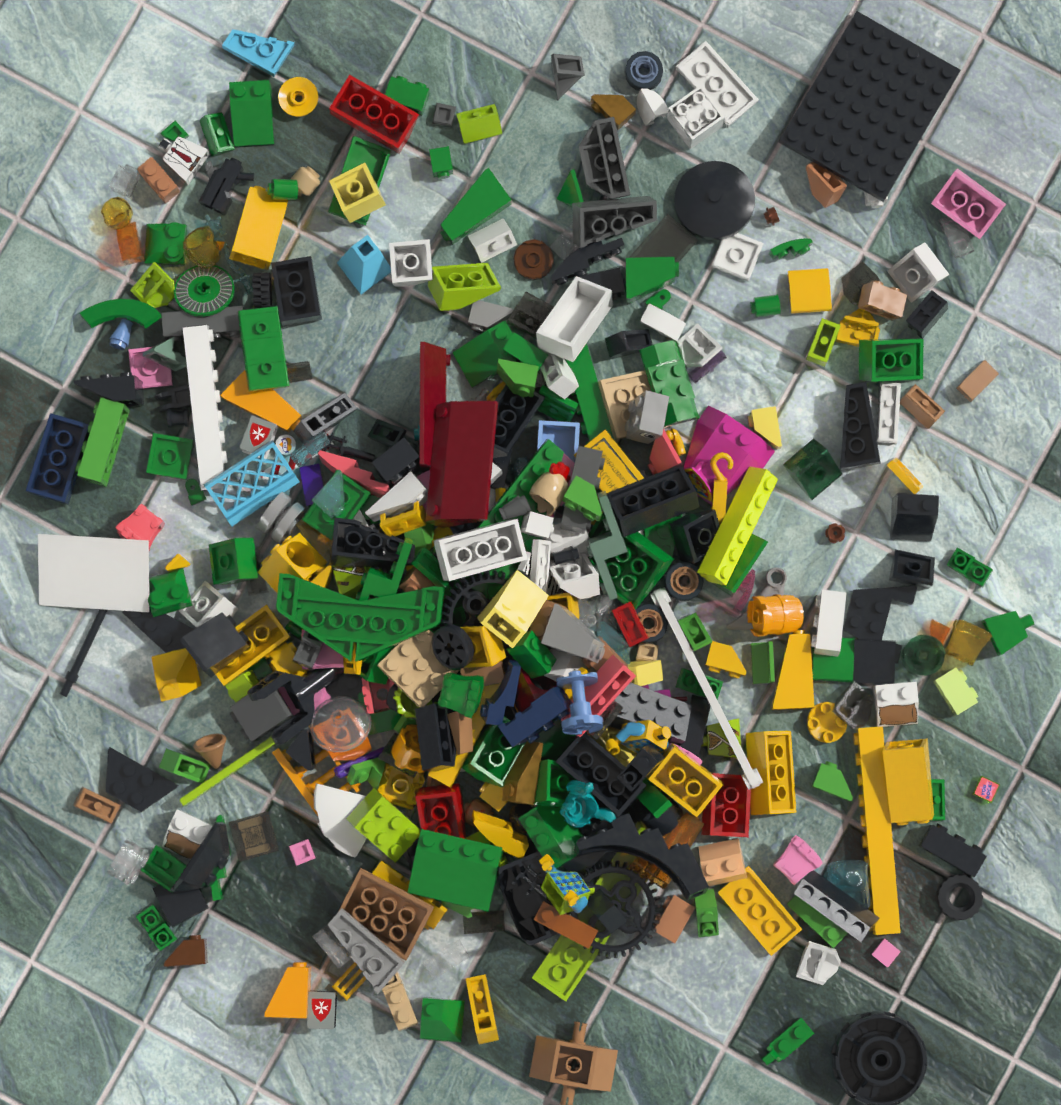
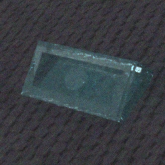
M323 431L319 432L290 456L298 467L302 466L330 443L327 434Z

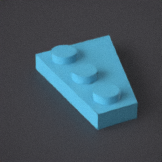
M232 29L222 48L275 77L294 47V42L279 41L277 38H265L253 33Z

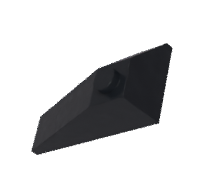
M334 518L329 565L376 567L392 566L394 561L398 562L400 555L396 554L399 543H404V540L383 534L374 527L371 529L362 525V522L357 520ZM414 544L412 545L406 566H411L414 560Z

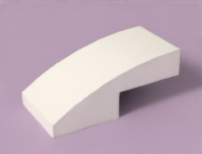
M648 304L640 320L641 324L658 331L659 334L676 342L686 326V323L651 304Z

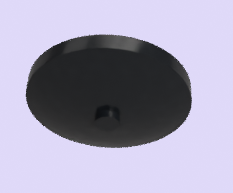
M722 161L703 162L689 169L680 179L675 190V211L681 224L693 235L706 240L727 239L739 233L750 221L755 206L754 189L746 174L736 166Z

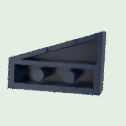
M554 687L533 701L523 712L519 711L515 714V718L510 722L502 723L498 727L512 747L528 741L531 744L540 738L539 733L543 730L547 732L555 726L554 722L557 719L562 720L570 714L569 710L572 701L563 688Z

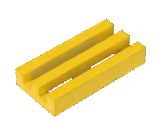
M356 962L332 986L346 1001L366 980V977L363 976L347 995L344 993L362 973L361 969H359L341 989L338 987L357 966Z

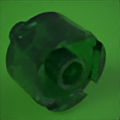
M929 635L915 636L904 645L901 651V660L904 668L916 677H926L936 673L942 667L945 658V650L942 643L937 638ZM920 651L927 653L926 661L919 658Z

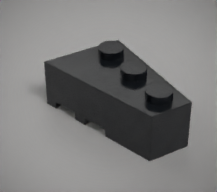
M438 704L415 709L423 771L437 772L455 767L456 746L447 714L456 712L455 710L441 707Z

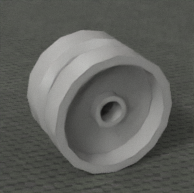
M281 492L271 502L256 526L264 534L272 531L271 539L279 545L295 530L306 511V508L298 502L290 506L291 497L284 492Z

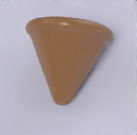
M223 734L206 735L194 743L193 749L213 768L218 769L221 765L227 738Z

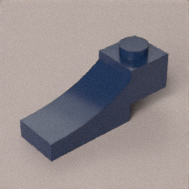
M509 660L500 686L490 699L486 698L485 704L481 705L480 716L486 724L501 725L503 723L505 707H514L521 669L517 661Z

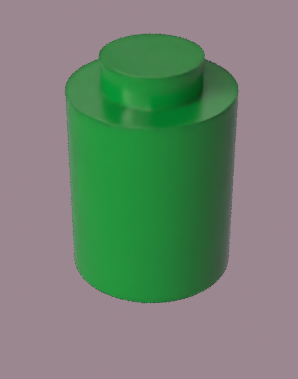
M272 179L271 183L267 185V194L271 195V199L297 200L298 182L297 180Z
M778 294L754 297L753 302H750L751 314H755L756 318L781 314Z

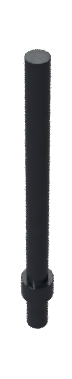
M99 609L71 670L65 676L66 681L60 691L61 695L67 697L73 683L77 682L79 670L108 610Z

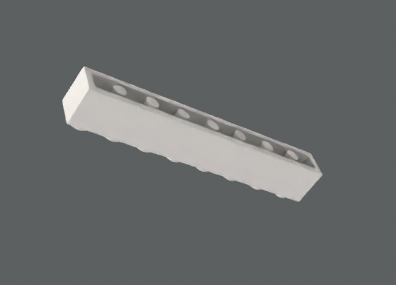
M204 325L183 328L201 490H207L204 484L224 472V463L228 462L227 452L222 449V443H225L224 431H220L223 415L222 410L218 411L217 404L221 402L220 391L216 390L215 382H218V372L213 368V362H216L215 350H211V342L214 341L213 329L209 330V326ZM217 483L211 489L224 488V484Z

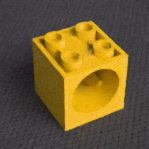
M298 533L294 537L290 535L282 542V546L277 544L270 551L272 555L267 556L261 562L262 567L258 574L278 593L280 573L291 574L307 581L310 579L312 581L316 577L318 569L326 565L327 561L301 533Z

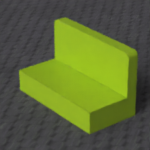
M495 104L456 114L464 143L502 134Z

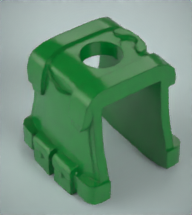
M446 673L443 677L438 705L455 710L464 715V717L472 718L481 703L484 690V676Z

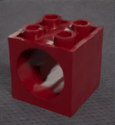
M521 667L515 697V705L518 711L523 712L533 701L550 689L558 687L556 681L544 675L533 678L543 688L540 689L531 682L530 676Z

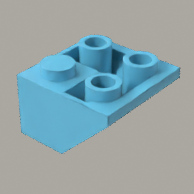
M368 235L354 244L337 262L338 266L361 295L391 273V266Z

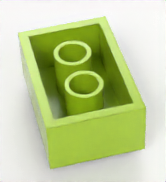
M375 788L369 792L346 818L354 828L395 863L420 836L421 832L409 818Z

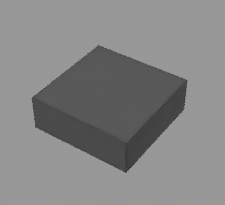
M436 103L432 123L452 127L456 106Z

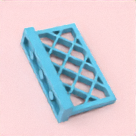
M272 440L204 484L229 524L234 526L275 499L281 492H286L300 481ZM273 448L275 451L274 460L264 459L265 452ZM258 461L256 471L246 470L249 462ZM262 462L272 464L270 473L260 472ZM276 465L285 466L287 469L281 475L274 474ZM234 472H240V481H229L230 475ZM245 473L255 475L253 485L243 483ZM259 476L269 477L268 484L258 486ZM217 483L224 484L222 494L213 492L211 487ZM228 485L238 486L236 496L226 494ZM242 487L252 488L251 494L248 497H240ZM225 498L234 499V505L225 510L223 507Z

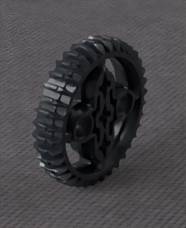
M487 570L484 571L483 576L481 572L477 573V577L469 575L470 579L468 581L465 577H462L461 579L464 582L462 585L456 582L457 589H449L452 596L445 595L449 602H443V607L447 609L442 610V615L446 617H442L440 623L444 625L441 627L448 624L453 625V611L462 595L464 596L462 606L470 618L461 627L484 626L476 615H480L495 595L488 600L481 592H468V590L482 583H497L504 586L512 575L509 574L505 578V572L503 571L498 576L497 570H493L492 575ZM473 599H479L480 601L476 607H470V602ZM508 646L504 648L506 656L510 655L509 652L506 650Z
M611 860L607 862L608 867H604V863L601 861L599 862L600 869H597L596 865L593 864V872L590 873L589 869L585 868L584 870L588 875L585 877L581 873L579 875L584 882H589L593 878L606 873H619L630 877L629 881L621 880L617 882L611 891H608L601 885L594 884V893L601 889L607 896L612 897L615 894L619 901L626 902L625 909L630 912L629 914L621 910L622 906L618 901L611 900L613 904L617 905L616 908L624 917H634L633 922L636 927L631 925L626 927L625 922L618 929L626 934L638 931L639 935L621 945L612 946L596 942L595 938H605L610 934L606 928L602 932H597L591 944L590 953L593 954L596 948L599 949L598 956L600 957L602 951H606V958L610 957V952H614V958H618L617 952L621 951L622 957H626L625 950L628 949L631 955L634 954L632 947L635 946L638 951L641 950L638 943L642 942L644 945H647V942L644 940L645 936L652 939L653 936L648 934L650 930L653 932L657 931L656 928L652 927V924L660 923V921L654 920L655 916H661L660 912H655V908H661V904H655L654 902L659 900L660 896L653 897L652 893H656L658 891L657 888L650 890L649 887L654 884L653 881L646 884L645 880L649 876L646 874L641 878L639 876L642 873L641 869L634 873L635 865H632L630 870L626 869L627 862H624L623 868L619 867L620 862L618 860L615 862V867H611ZM635 883L641 886L648 900L649 913L644 927H641L642 919L640 914L630 907L637 896ZM627 886L630 889L631 894L628 898L620 897L619 890L621 887ZM574 911L567 913L571 914V916L578 919L577 913H575ZM593 914L588 923L593 928H595V923L599 920L595 914Z

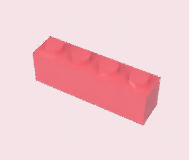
M614 655L596 672L598 682L584 687L586 702L591 704L592 715L600 716L636 677ZM570 713L566 718L562 719L561 721H563V720H565V719H567V718H570V717H571V713ZM582 731V734L578 736L581 737L586 731Z

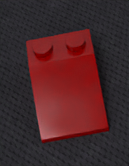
M460 783L453 784L451 788L447 785L419 788L415 798L421 829L466 839Z

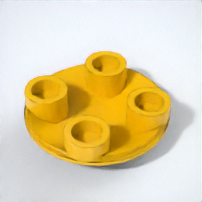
M822 702L815 705L807 717L809 733L813 738L823 743H831L840 739L848 725V718L844 710L832 702Z

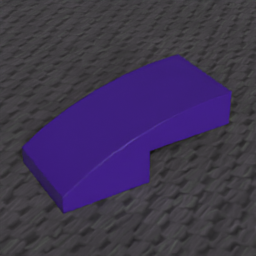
M319 463L299 467L306 506H312L324 489Z

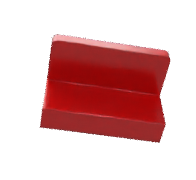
M631 601L612 610L629 647L649 638Z

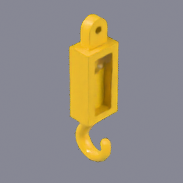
M724 452L715 454L710 461L711 469L715 475L712 509L716 511L720 525L726 515L728 482L727 478L719 471L716 462L722 458L726 459L728 462L727 468H733L731 456Z

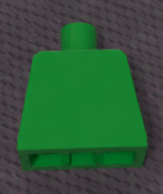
M1016 611L981 621L997 656L1004 654L1026 639L1028 635L1025 629L1034 625L1030 614L1019 618Z

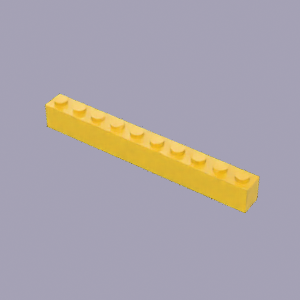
M883 726L858 728L856 733H853L854 745L858 746V753H855V764L859 766L860 774H857V786H861L862 793L858 795L859 807H863V815H860V824L865 829V836H862V846L866 848L867 856H864L863 859L864 868L868 869L869 876L865 877L866 889H870L867 907L868 910H871L872 913L880 918L872 930L874 935L900 933L892 828L882 751L884 748Z

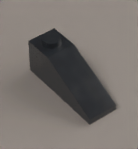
M344 393L302 419L293 432L306 447L352 414L357 407L347 394Z

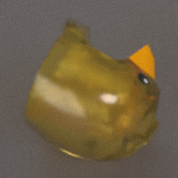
M207 225L193 230L186 236L183 242V249L187 258L202 269L211 268L218 263L225 243L224 241H214L213 230Z

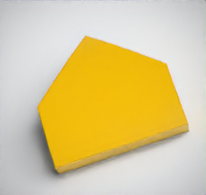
M859 308L848 316H844L840 321L839 325L841 326L836 342L859 347V340L878 339L880 332L879 323L875 321L870 312Z

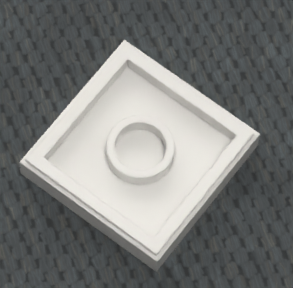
M739 233L730 238L723 239L711 267L749 281L764 243Z

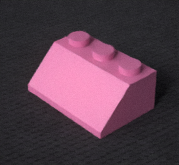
M959 169L955 170L931 203L979 239H981L1006 205V203Z

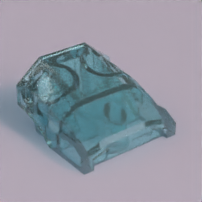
M840 860L828 864V881L865 908L870 907L868 863L863 860Z

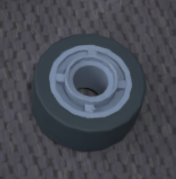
M641 51L629 58L625 67V77L632 88L638 91L640 89L652 90L661 82L663 65L658 56L648 51ZM647 68L649 73L642 75L639 73V69Z

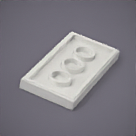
M706 41L676 66V70L694 89L702 85L725 116L724 123L728 127L759 101Z

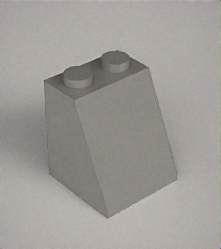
M554 604L541 643L552 649L598 664L605 652V648H603L604 643L571 611L558 604Z

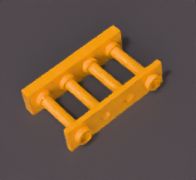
M314 724L309 725V727H312V736L314 741L318 738V736L313 730V728L315 727ZM325 747L315 755L316 764L329 756ZM280 748L276 749L272 754L318 816L317 811L314 809L313 794L316 783L323 785L335 776V767L342 765L339 760H333L336 766L311 784H305L302 777L308 770L302 765L293 767L290 763L292 758L286 753V749L283 751ZM347 782L339 789L348 792L354 789L356 793H359L361 791L359 788L361 783L350 785Z

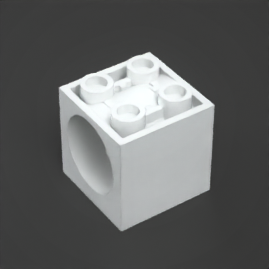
M702 85L670 106L667 113L668 121L689 149H692L723 127L725 116Z

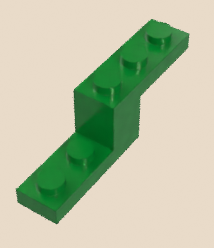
M406 537L404 543H399L396 554L400 556L398 562H393L390 571L394 575L370 568L368 573L364 572L360 583L364 586L362 592H357L355 600H369L370 594L377 597L397 594L414 542L413 539Z

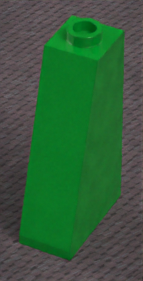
M489 167L481 174L440 224L442 229L440 234L446 242L450 241L452 245L512 205L511 198Z

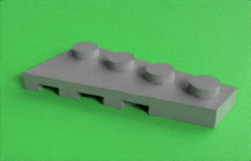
M343 908L328 923L332 932L349 952L350 957L356 962L363 975L374 987L373 989L378 994L405 961Z

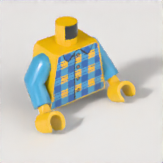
M651 720L622 724L616 739L606 741V748L608 752L611 751L612 755H616L620 752L618 745L620 743L638 754L642 748L651 744L663 755L668 748V739L671 736V731L668 727H660Z

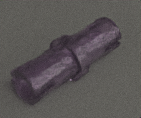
M722 350L719 351L703 367H696L689 372L690 379L696 384L705 375L712 373L714 368L727 359Z

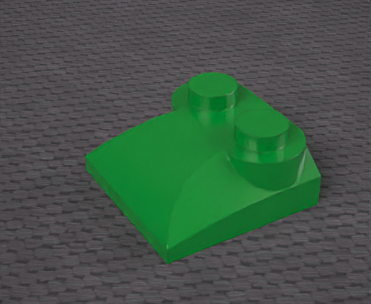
M177 222L170 224H146L145 264L156 262L159 265H185L187 225Z
M183 568L149 578L148 603L153 617L193 606Z

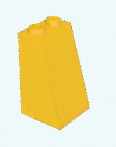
M261 186L250 187L229 259L268 271L288 200L271 199V195L267 194L265 188Z
M928 738L886 742L882 751L891 823H896L897 825H907L911 821H917L918 824L928 823L934 816Z

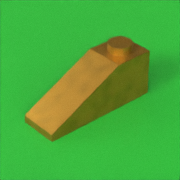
M526 742L505 779L502 801L534 805L543 743L533 742L530 744Z

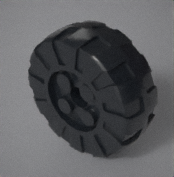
M872 1011L856 1016L843 1026L833 1044L831 1064L838 1084L855 1101L863 1105H897L910 1098L922 1084L927 1068V1051L921 1035L909 1021L890 1012ZM879 1054H883L886 1058L885 1063L881 1066L875 1063V1058Z

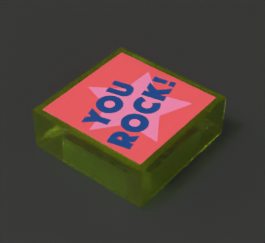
M980 776L972 795L992 803L1000 784Z

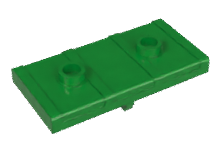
M353 136L341 174L366 163L379 188L391 150ZM334 193L327 212L348 220ZM371 213L353 222L366 226Z
M278 306L238 311V323L249 392L289 387Z

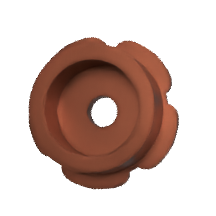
M766 207L767 212L763 214L767 224L772 223L775 226V223L780 222L774 207L769 209Z
M830 524L829 528L825 531V535L831 543L841 542L845 538V529L842 525Z

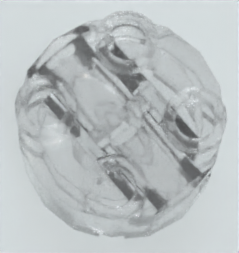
M126 838L124 843L127 845L122 844L110 864L112 870L108 868L106 874L121 880L125 885L129 883L133 885L139 876V872H137L139 866L144 867L150 856L147 853L148 849L138 846L131 839Z

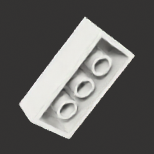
M509 519L433 540L443 581L459 579L528 559L518 519Z

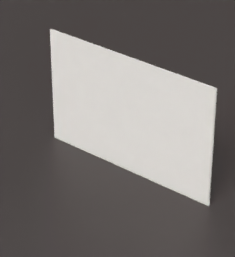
M38 534L39 605L149 612V540Z

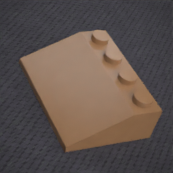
M360 868L340 909L343 908L400 958L407 960L434 906Z

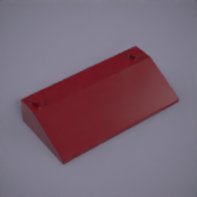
M420 342V467L422 472H427L431 468L437 404L447 402V366H451V355L447 354L446 348L427 342Z
M450 401L437 404L425 522L446 528L487 520L498 409L497 401Z

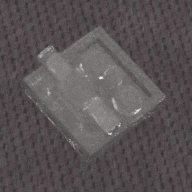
M600 590V595L581 600L578 598L579 620L590 631H616L615 616L612 612L615 609L614 599L610 600L608 594L604 595L602 590Z

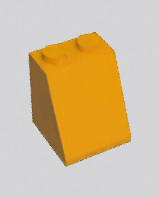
M294 962L293 966L287 967L265 1011L264 1017L307 1018L312 966H307V962Z

